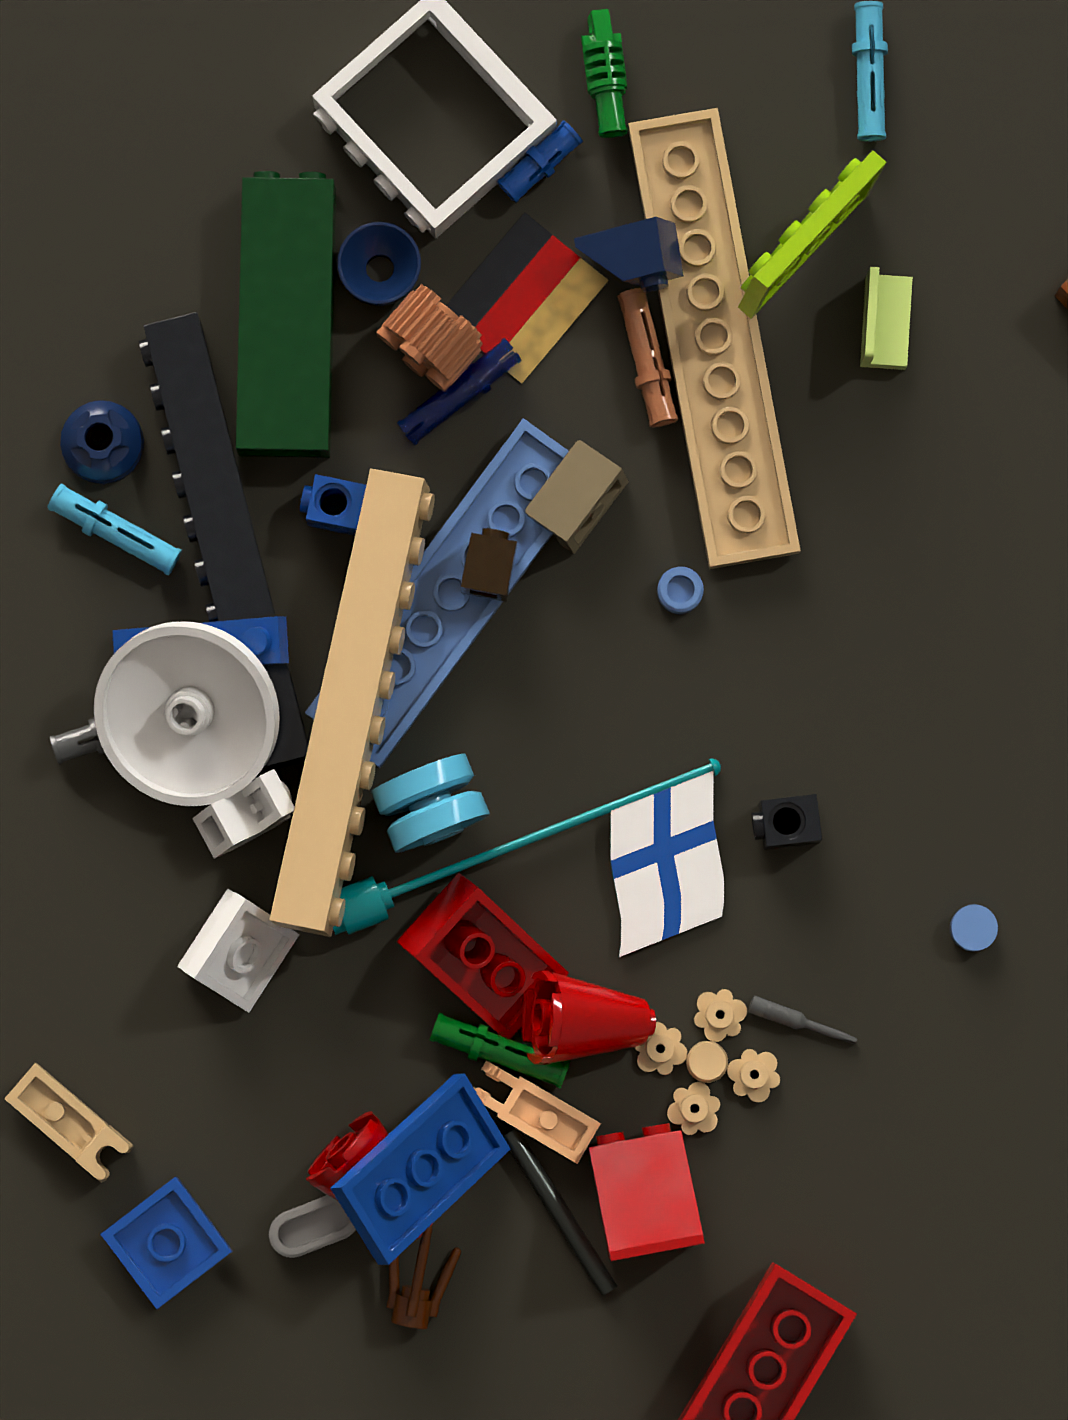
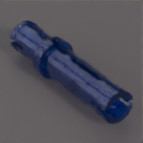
M505 338L474 364L471 362L445 392L439 390L404 419L397 422L399 428L405 433L415 427L405 435L414 446L480 392L483 394L488 393L492 389L490 384L517 363L522 362L518 353L511 351L513 347Z

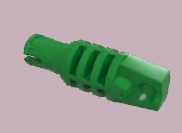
M609 9L592 10L587 19L589 35L581 37L587 90L591 98L596 100L599 137L615 138L626 135L628 132L622 96L626 94L628 87L621 33H613Z

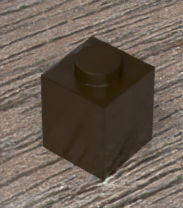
M483 528L482 534L471 533L461 582L462 594L507 602L517 551V541L509 540L510 534L508 532Z

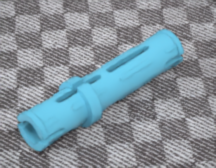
M861 1L854 5V10L856 11V42L852 44V55L857 57V139L860 141H881L886 139L883 56L888 54V43L883 41V3L880 1Z
M62 483L58 486L48 504V510L54 511L83 527L82 532L90 537L96 534L127 553L163 571L168 576L181 556L182 550L180 548H175L144 529L107 510L108 505L99 500L97 503H94L70 490Z

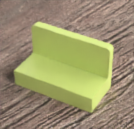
M879 267L869 268L865 278L860 367L906 370L913 277L879 275Z

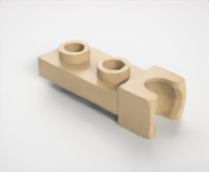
M37 1063L29 1069L5 1097L8 1103L100 1182L106 1181L110 1176L109 1170L100 1160L102 1149L111 1146L120 1153H129L134 1147L111 1125H108Z

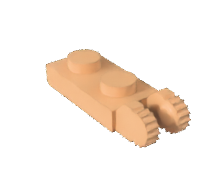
M486 1061L481 1068L486 1076L497 1082L501 1081L513 1089L505 1103L502 1104L492 1098L490 1093L479 1087H473L484 1106L498 1113L497 1117L578 1164L601 1123L520 1076L517 1079Z

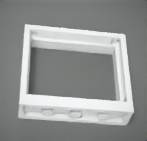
M420 0L312 95L314 108L317 110L313 115L322 124V128L330 135L336 131L347 142L343 149L360 168L367 164L377 175L374 183L380 191L391 201L397 197L408 209L404 213L408 221L422 233L427 229L435 239L497 185L496 181L501 179L527 155L526 151L532 146L536 147L557 128V120L446 0ZM427 20L528 127L437 209L426 200L336 102L338 98Z

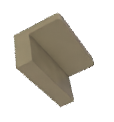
M579 440L573 445L532 499L525 512L528 517L553 533L561 546L575 554L629 481L621 467Z

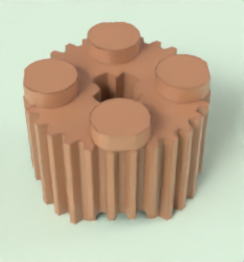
M421 284L416 291L412 290L376 334L393 350L396 351L399 348L405 354L401 360L420 377L425 375L435 386L445 392L481 352L480 347L483 343L479 338L482 334L462 315L459 317L450 308L439 302L441 298L434 291Z

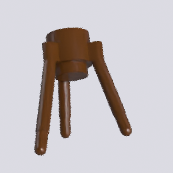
M431 1225L421 1236L412 1285H403L401 1293L399 1256L389 1264V1296L386 1307L393 1309L392 1323L411 1328L428 1329L430 1317L438 1316L440 1301L461 1255V1249L455 1247L452 1250L432 1296L429 1298L430 1290L422 1288L432 1235Z

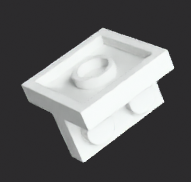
M227 889L177 967L249 1013L300 934L292 929L276 926L269 920L270 915L236 892Z

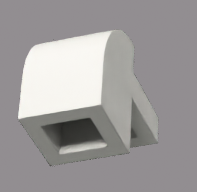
M275 769L257 777L232 797L223 798L212 803L192 819L215 859L280 825L291 817L290 814L294 812L295 806L292 803L289 788L279 779Z

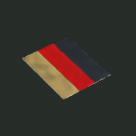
M524 213L446 306L459 317L462 315L482 334L479 338L483 343L480 347L481 351L520 383H523L609 280L527 213Z

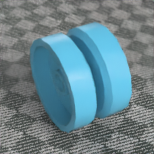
M457 754L429 763L393 778L371 791L379 814L391 816L410 811L409 814L392 822L387 830L395 853L404 852L422 845L427 846L464 831V828L489 816L490 813L481 792L467 791L451 796V793L468 785L474 776L466 754Z

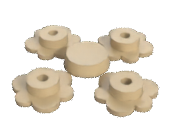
M727 989L720 990L717 995L712 992H705L698 997L697 1008L700 1012L695 1015L694 1023L697 1027L704 1028V1034L709 1041L697 1043L690 1049L688 1055L686 1047L680 1043L681 1032L676 1028L667 1030L665 1025L660 1022H656L655 1032L652 1036L648 1037L646 1043L635 1047L640 1052L637 1064L641 1070L653 1072L657 1069L660 1074L668 1075L672 1072L673 1065L682 1064L686 1060L689 1073L693 1078L700 1081L691 1084L688 1090L685 1088L676 1089L673 1094L675 1102L667 1110L668 1119L673 1124L681 1125V1129L686 1135H693L697 1130L711 1132L717 1126L718 1119L715 1112L720 1108V1101L717 1097L710 1096V1089L705 1083L719 1080L726 1070L728 1077L735 1082L733 1085L734 1093L738 1096L748 1095L752 1101L758 1103L765 1101L769 1097L770 1088H775L780 1083V1076L774 1072L777 1068V1059L772 1053L762 1052L757 1055L753 1049H747L742 1053L741 1059H735L728 1065V1057L725 1050L715 1043L722 1041L726 1034L729 1036L738 1035L741 1031L739 1022L747 1015L746 1005L741 1000H733L732 993ZM722 1011L724 1018L718 1019L716 1012ZM658 1045H663L665 1047V1051L663 1053H658L656 1051V1047ZM755 1070L758 1072L759 1076L757 1079L750 1077L751 1071ZM691 1105H697L699 1111L692 1113L690 1110Z

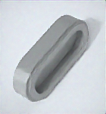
M326 1195L278 1215L270 1226L269 1239L272 1247L279 1254L295 1258L343 1240L352 1235L356 1229L340 1203Z

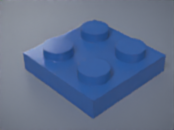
M177 1176L101 1233V1236L156 1309H159L233 1252Z

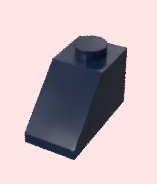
M652 217L574 238L575 247L622 281L641 286L642 291L664 289L669 286L668 280L684 276L674 222L659 217Z

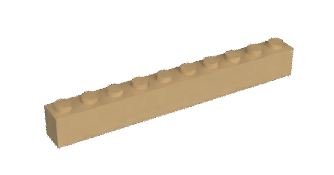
M370 468L269 919L279 927L331 937L333 927H340L344 917L345 899H341L340 895L343 881H350L354 871L356 856L355 853H350L354 835L360 836L364 826L366 810L360 807L364 789L370 790L372 787L376 767L374 762H370L373 745H380L383 739L385 717H380L383 700H390L394 690L395 672H390L393 655H400L404 644L405 628L400 627L403 609L410 610L413 603L415 583L410 582L413 565L421 564L425 547V539L420 538L423 520L430 521L434 508L435 495L429 493L430 488L424 478Z

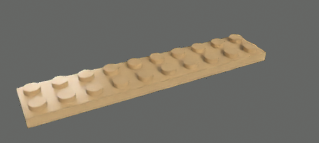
M718 108L628 123L644 219L659 217L674 222L676 225L684 276L668 280L669 286L658 290L709 569L799 554L801 550L757 315L750 319L738 308L745 294L741 286L749 277Z

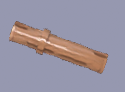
M635 288L620 293V295H617L623 313L628 340L638 377L634 380L636 388L642 390L649 418V426L652 428L662 427L678 421L668 383L672 378L670 371L665 369L646 296L647 293L642 291L641 288Z

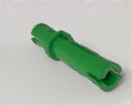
M439 1012L429 1041L468 1054L467 1059L476 1061L477 1058H481L561 1088L571 1060L547 1065L533 1064L526 1054L535 1053L533 1047L487 1031L489 1026L481 1023L479 1027H475Z

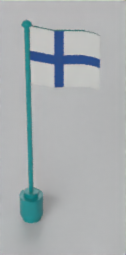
M710 758L708 759L709 764L391 889L387 888L385 881L376 884L373 876L342 887L340 898L345 899V912L340 927H333L334 933L337 935L347 931V934L350 935L389 919L387 910L395 907L392 900L393 897L607 813H610V863L621 919L618 957L722 917L724 876L713 821V774L717 776L720 773L721 764L718 760Z

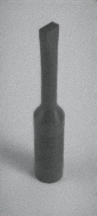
M755 995L751 1000L748 1013L786 1025L795 1030L806 1028L851 1044H855L857 1038L808 1020L800 1011L774 1002L772 1003V1001Z

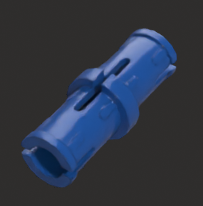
M563 120L536 147L532 146L526 151L527 155L496 182L506 195L517 203L544 176L549 178L555 173L554 167L578 145L582 144L583 140Z

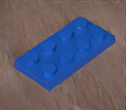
M453 1074L330 1189L377 1264L389 1265L510 1150V1147L465 1074Z

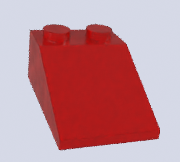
M460 873L451 880L396 941L495 1032L508 1039H511L522 1026V1008L526 988L535 989L538 979L531 978L532 975L540 970L551 971L565 976L569 974L562 965L481 889Z

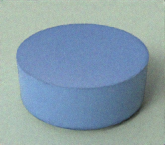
M671 568L659 580L657 587L659 602L669 612L675 614L689 613L701 602L704 591L703 583L700 576L690 568Z
M977 904L967 905L959 909L951 919V937L957 946L966 951L975 952L983 950L990 946L997 936V920L994 914L984 906Z

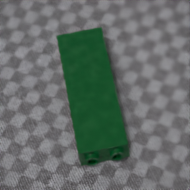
M257 171L253 173V177H242L236 450L239 456L330 458L336 215L334 179H326V174L321 172L299 173V178H280L281 174L278 172Z

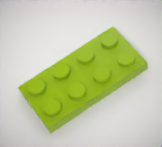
M872 151L862 162L854 158L837 178L840 181L831 192L827 189L822 191L808 208L810 212L800 223L795 220L779 238L780 244L770 255L766 251L748 272L751 275L741 286L745 294L738 306L750 319L762 309L869 195L887 163L875 151Z

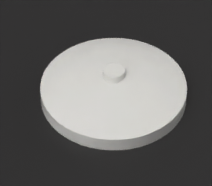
M163 623L143 630L133 636L116 651L104 667L94 698V719L97 735L106 756L114 768L139 791L152 798L174 805H209L237 794L248 786L268 762L277 741L280 719L279 705L273 683L266 669L254 653L235 637L220 629L201 623Z

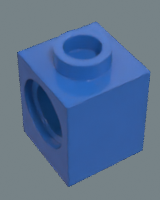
M315 474L313 486H304L300 512L307 513L306 521L310 527L355 536L366 484ZM338 494L347 500L345 510L334 516L324 513L321 509L323 500L329 495Z

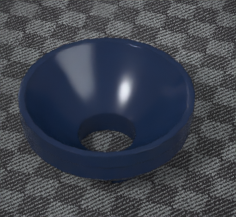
M372 222L353 230L344 240L338 254V272L346 290L361 302L374 306H385L403 299L414 288L421 271V257L413 238L402 228L387 222ZM384 257L392 262L394 271L388 280L376 282L370 279L366 268L372 259Z
M100 400L84 404L71 413L62 429L60 445L64 460L74 474L91 483L109 484L124 479L139 464L144 450V436L138 420L129 410L114 402ZM96 425H105L113 432L112 443L101 451L91 449L86 443L87 432Z

